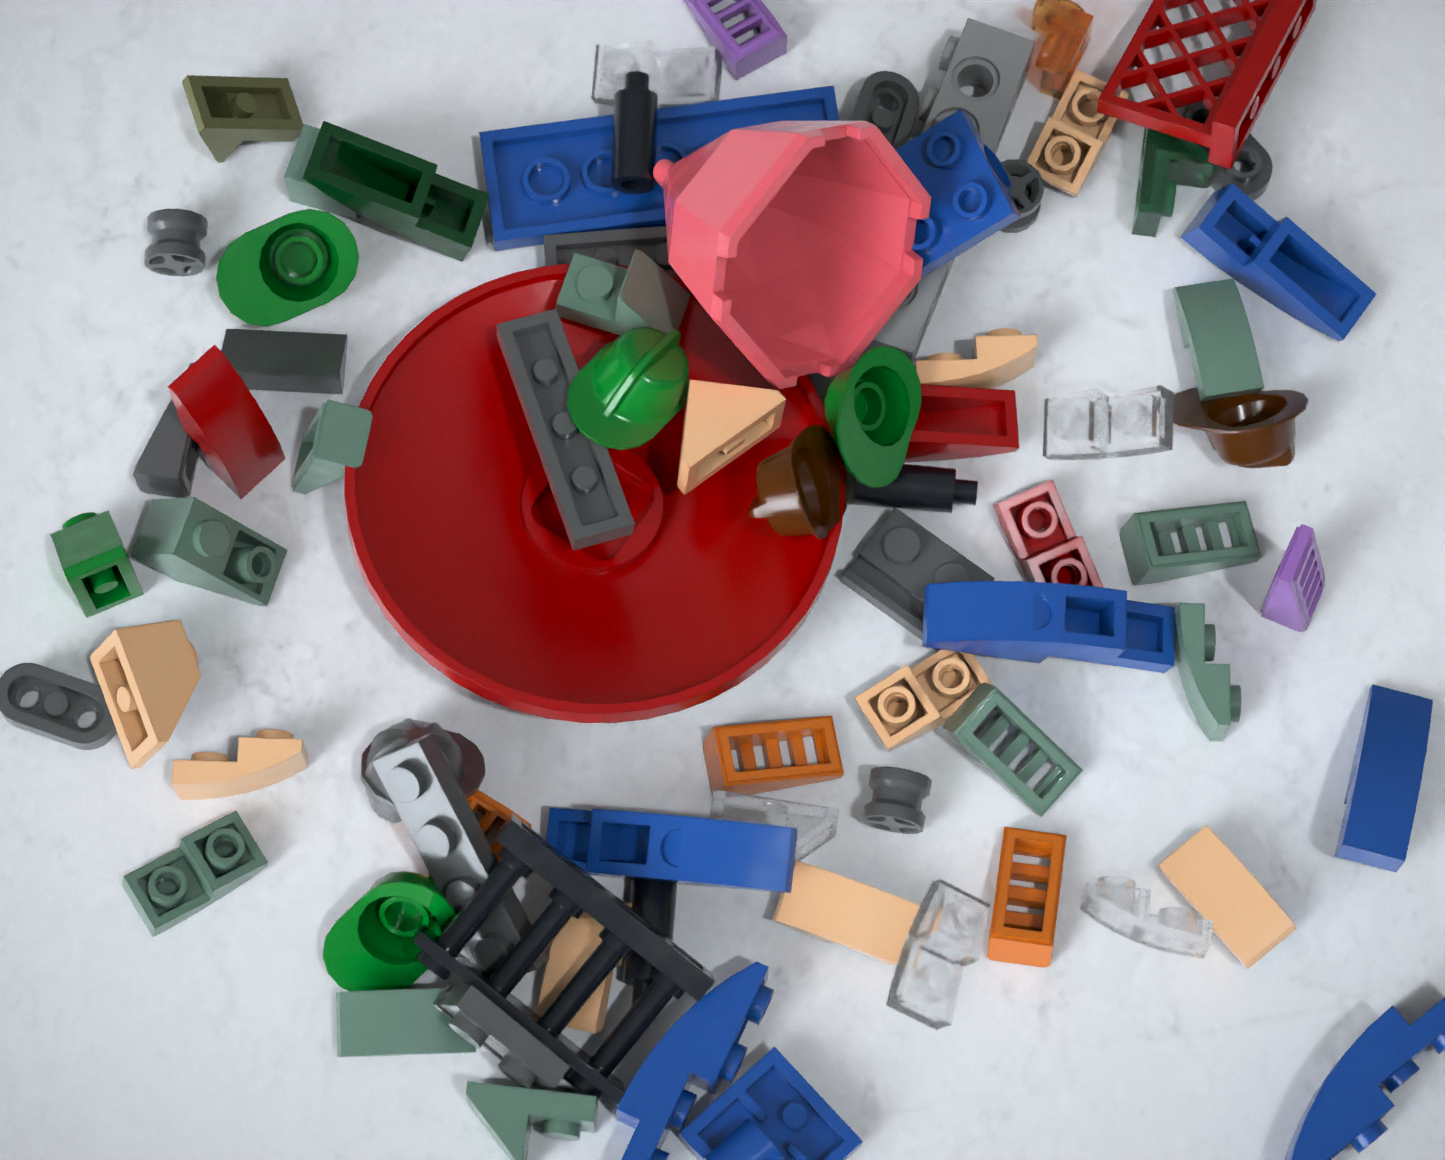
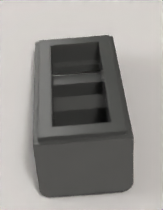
M172 399L139 458L133 476L140 491L144 493L174 498H187L191 494L200 446L183 430Z

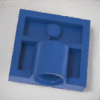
M961 109L895 150L931 196L929 218L917 219L914 245L912 247V250L923 258L921 278L1021 218L1009 194V191L1012 190V185L1003 165L991 148L983 143L969 114Z
M775 1046L679 1133V1138L699 1160H847L862 1146L863 1142Z

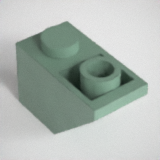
M195 497L151 500L131 556L178 582L258 606H268L287 549Z

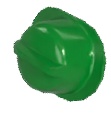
M305 209L274 219L245 232L228 245L219 259L216 275L220 299L231 314L248 324L270 326L291 320L332 301L347 290L356 276L359 261L356 240L346 224L329 212Z
M649 327L633 328L604 346L577 373L568 388L567 407L572 422L585 437L607 448L625 450L640 447L654 438L683 408L687 401L690 381L688 379V358L683 348L679 345L680 331L675 328L668 334H665L660 330Z
M891 346L872 348L862 354L854 366L848 367L837 374L828 386L824 400L825 418L831 430V436L839 447L847 469L858 482L870 488L887 487L897 479L903 467L912 431L916 425L922 404L921 383L915 366L905 353Z
M398 871L379 878L369 891L361 896L334 923L325 937L322 957L327 973L341 988L347 991L405 989L428 970L416 957L421 948L413 942L415 932L424 924L440 937L456 917L454 907L439 892L430 873L428 872L423 876L419 873Z

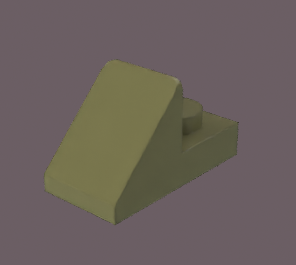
M187 75L182 81L198 133L218 163L224 162L243 141L293 142L302 131L303 122L288 78Z

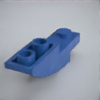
M1028 581L930 583L924 587L922 647L1039 664L1050 656L1166 673L1175 666V607L1127 600V591L1095 586Z
M550 808L546 841L590 876L791 893L798 829L656 813L606 809L577 810Z
M755 962L724 980L685 1012L655 1045L634 1075L616 1108L617 1121L635 1128L621 1160H668L670 1153L661 1150V1147L671 1126L682 1130L692 1111L697 1095L688 1091L690 1085L692 1084L715 1094L721 1079L731 1083L734 1081L748 1047L739 1044V1040L748 1021L757 1025L760 1024L774 994V989L765 986L768 980V966Z
M1445 997L1411 1025L1407 1023L1392 1005L1362 1033L1334 1065L1313 1095L1297 1125L1285 1160H1332L1350 1144L1359 1154L1388 1130L1381 1119L1395 1105L1381 1090L1380 1086L1383 1084L1391 1094L1420 1070L1413 1061L1414 1058L1429 1046H1432L1438 1054L1445 1050Z

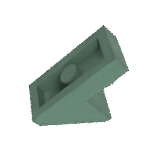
M635 249L628 269L574 253L556 301L555 309H557L559 317L617 335L638 327H649L668 334L675 328L679 331L690 300V293L643 251Z
M467 1081L466 1097L470 1107L510 1160H527L531 1125L541 1126V1135L559 1140H579L581 1131L595 1133L598 1115L597 1096Z

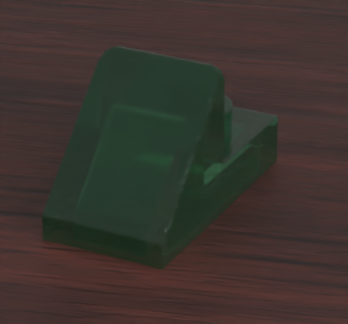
M1144 127L1132 234L1156 237L1161 216L1172 217L1177 185L1197 188L1210 187L1216 165L1208 162L1209 154L1201 145Z

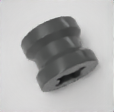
M1005 160L1001 164L1012 185V190L1009 191V194L1013 201L1019 204L1017 209L1021 218L1000 231L1004 233H1018L1028 229L1036 221L1044 194V181L1039 171L1030 163L1022 160Z
M161 209L150 213L147 217V231L152 236V244L145 250V266L153 272L169 276H191L202 272L205 268L206 256L200 249V242L207 235V219L201 214L184 209Z
M885 766L871 769L869 786L873 790L872 801L864 806L862 821L871 827L901 834H918L923 832L926 816L921 811L922 800L930 794L932 780L919 772L898 767Z

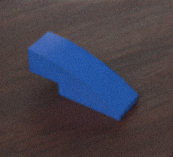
M1233 183L1212 193L1180 237L1211 263L1270 304L1337 341L1345 339L1376 296V293L1292 220L1285 217L1276 221Z
M1374 684L1371 685L1344 804H1346L1334 857L1396 873L1405 862L1427 750L1433 705L1432 699Z

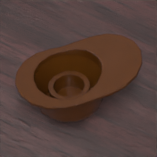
M1191 388L1176 393L1167 399L1162 410L1166 419L1178 426L1205 431L1213 449L1225 463L1246 468L1287 466L1294 460L1295 417L1306 409L1309 401L1304 393L1294 390H1261L1259 393L1200 402L1198 389Z
M817 424L806 427L791 442L790 446L767 457L758 464L756 473L758 495L753 499L748 513L752 518H767L771 527L781 536L813 534L816 538L822 540L827 537L828 533L840 521V458L844 483L843 515L847 509L849 493L847 472L839 448L835 444L834 438L825 428Z

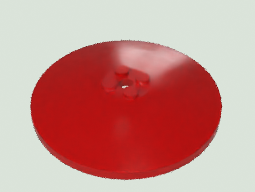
M570 264L542 266L515 272L483 283L455 297L428 315L387 356L364 394L359 408L369 410L372 413L373 419L362 465L357 470L356 468L345 466L344 505L348 535L357 566L365 584L388 622L402 639L428 664L458 685L487 700L515 711L547 719L577 723H621L646 720L680 712L711 700L750 677L786 646L813 609L832 568L841 533L844 508L841 458L840 521L828 533L826 538L819 540L813 534L781 536L771 527L767 518H752L748 513L753 499L758 495L756 473L758 464L762 460L790 446L791 442L806 427L817 424L825 428L831 435V430L825 418L824 405L807 375L798 377L797 386L778 389L769 384L710 317L681 279L671 276L690 293V300L679 329L681 332L679 345L683 348L689 362V381L698 380L778 390L786 398L780 428L686 495L677 487L686 403L654 438L642 446L625 450L607 448L635 523L634 532L629 536L573 551L496 336L497 324L555 309L556 301ZM617 265V266H620V267H623V268H627V269H628V267H629V266H624V265ZM560 317L579 371L604 346L620 336Z

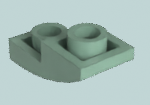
M1234 278L1175 287L1173 295L1184 348L1190 347L1200 402L1259 393L1264 388L1261 369L1248 318Z
M1179 603L1175 613V656L1182 686L1189 705L1210 741L1223 742L1231 722H1239L1241 687L1240 685L1230 684V664L1205 663V661H1214L1216 647L1215 625L1205 624V603Z
M234 811L181 838L179 848L123 876L122 886L150 933L155 937L213 904L267 867L268 861L238 812Z
M445 988L336 992L337 1057L476 1052V1047L459 1036L449 1026L451 1019L433 1005Z

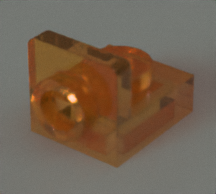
M1037 0L1034 5L1031 25L1033 31L1047 36L1035 64V67L1043 69L1040 92L1058 100H1061L1089 45L1094 18L1093 15L1086 13L1082 7L1071 0Z

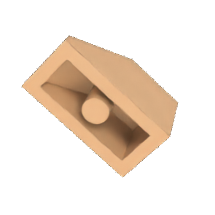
M180 619L115 629L90 655V660L131 769L143 767L169 741L201 677L197 652L188 641Z

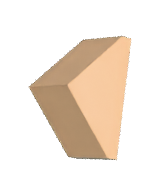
M690 380L677 487L682 493L686 495L780 428L786 398L778 390Z

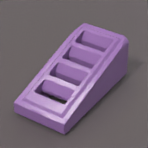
M684 0L736 80L787 53V35L761 0H737V2L716 13L710 7L723 0ZM743 12L748 16V18L728 29L722 24ZM756 28L759 33L758 35L741 44L737 43L735 40L737 37Z
M1304 524L1296 527L1260 610L1262 612L1261 617L1298 632L1307 630L1325 587L1324 568L1313 528Z

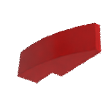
M213 345L168 386L183 430L201 447L208 468L240 499L246 496L286 459L281 445L258 403L224 353L216 345Z
M921 384L922 404L916 425L912 431L904 463L974 458L1011 453L1019 449L1015 390Z

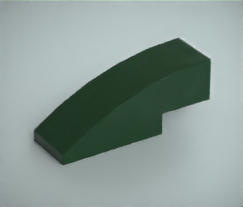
M323 121L302 177V179L359 215L426 248L463 262L472 248L490 196L488 193L436 174L438 165L326 121Z

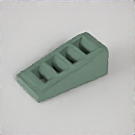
M329 399L326 403L322 404L303 434L291 486L294 487L293 491L302 494L309 493L345 477V466L356 468L357 470L362 465L373 419L372 413L369 410Z
M1246 501L1134 513L1120 529L1119 533L1129 574L1134 586L1159 583L1253 563L1262 557ZM1226 522L1232 548L1224 547L1218 523ZM1201 527L1207 547L1206 551H1201L1195 528ZM1177 532L1182 553L1176 554L1170 533Z
M985 682L981 683L943 725V729L1041 817L1083 771L996 686ZM995 709L998 713L975 736L972 732ZM1010 724L1013 725L1017 731L994 754L989 748ZM1029 742L1033 743L1036 746L1035 750L1015 772L1009 769L1008 766ZM1048 758L1056 764L1034 790L1030 789L1026 785L1029 779Z

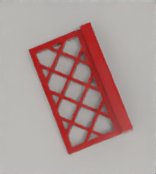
M1153 0L1099 96L1097 112L1210 148L1209 163L1231 169L1315 11L1317 0H1256L1249 2V0H1233L1236 5L1235 7L1210 13L1203 0ZM1190 4L1197 18L1172 25L1165 12L1172 8ZM1246 21L1252 31V35L1228 42L1220 28ZM1207 32L1215 46L1189 53L1181 39ZM1168 43L1176 57L1150 65L1143 53L1144 50ZM1224 61L1231 72L1230 76L1206 82L1198 68ZM1185 72L1193 86L1167 94L1159 79ZM1146 83L1154 98L1137 103L1119 97L1124 89ZM1202 101L1209 113L1203 124L1179 116L1176 108Z

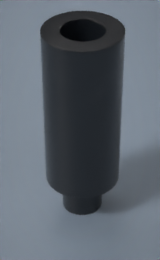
M628 72L625 75V89L617 91L614 99L611 186L619 192L628 194L646 193L655 187L653 169L656 163L658 95L649 90V75L645 72Z
M903 464L897 479L887 487L870 488L856 480L854 504L952 513L953 503L976 505L978 481L955 479L956 469Z
M632 880L630 893L632 909L673 941L677 884L663 881ZM634 952L630 959L625 958L623 982L633 986L631 1006L634 1005L653 981L649 974L655 968L637 952Z

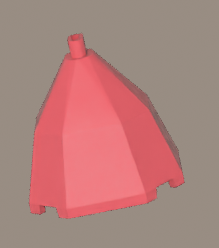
M777 121L732 129L676 163L668 159L659 160L653 169V177L663 188L669 264L716 324L767 382L778 389L797 386V378L800 376L819 373L831 378L848 367L853 366L921 279L923 258L915 253L912 247L914 245L917 219L929 218L931 196L879 128L867 121Z

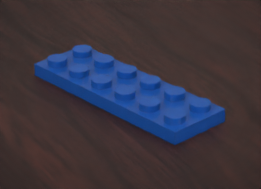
M834 85L658 108L656 163L661 159H668L676 163L732 129L777 121H840ZM614 114L479 132L487 193L490 194L488 201L495 251L544 245L543 235L666 226L663 188L656 180L653 190L641 194L619 192L611 186Z

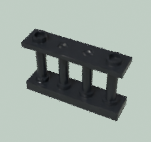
M511 813L495 834V840L503 846L497 854L502 860L440 937L424 924L419 927L413 939V942L421 948L416 957L430 971L444 980H447L451 973H453L465 984L473 985L571 1066L573 1070L568 1075V1078L587 1095L597 1096L598 1101L604 1093L614 1102L618 1103L623 1097L625 1089L624 1083L612 1074L614 1069L672 997L679 1000L687 992L699 1002L715 983L713 974ZM535 871L554 886L548 894L552 901L490 977L460 952L520 877L523 876L528 879ZM585 911L605 927L599 934L602 942L540 1017L511 994V992L571 917L579 919ZM634 952H637L655 967L649 974L653 981L591 1057L564 1036L562 1031L622 957L630 959Z

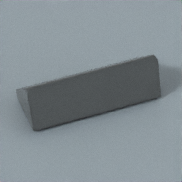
M226 328L221 351L249 390L343 394L348 342L346 334Z

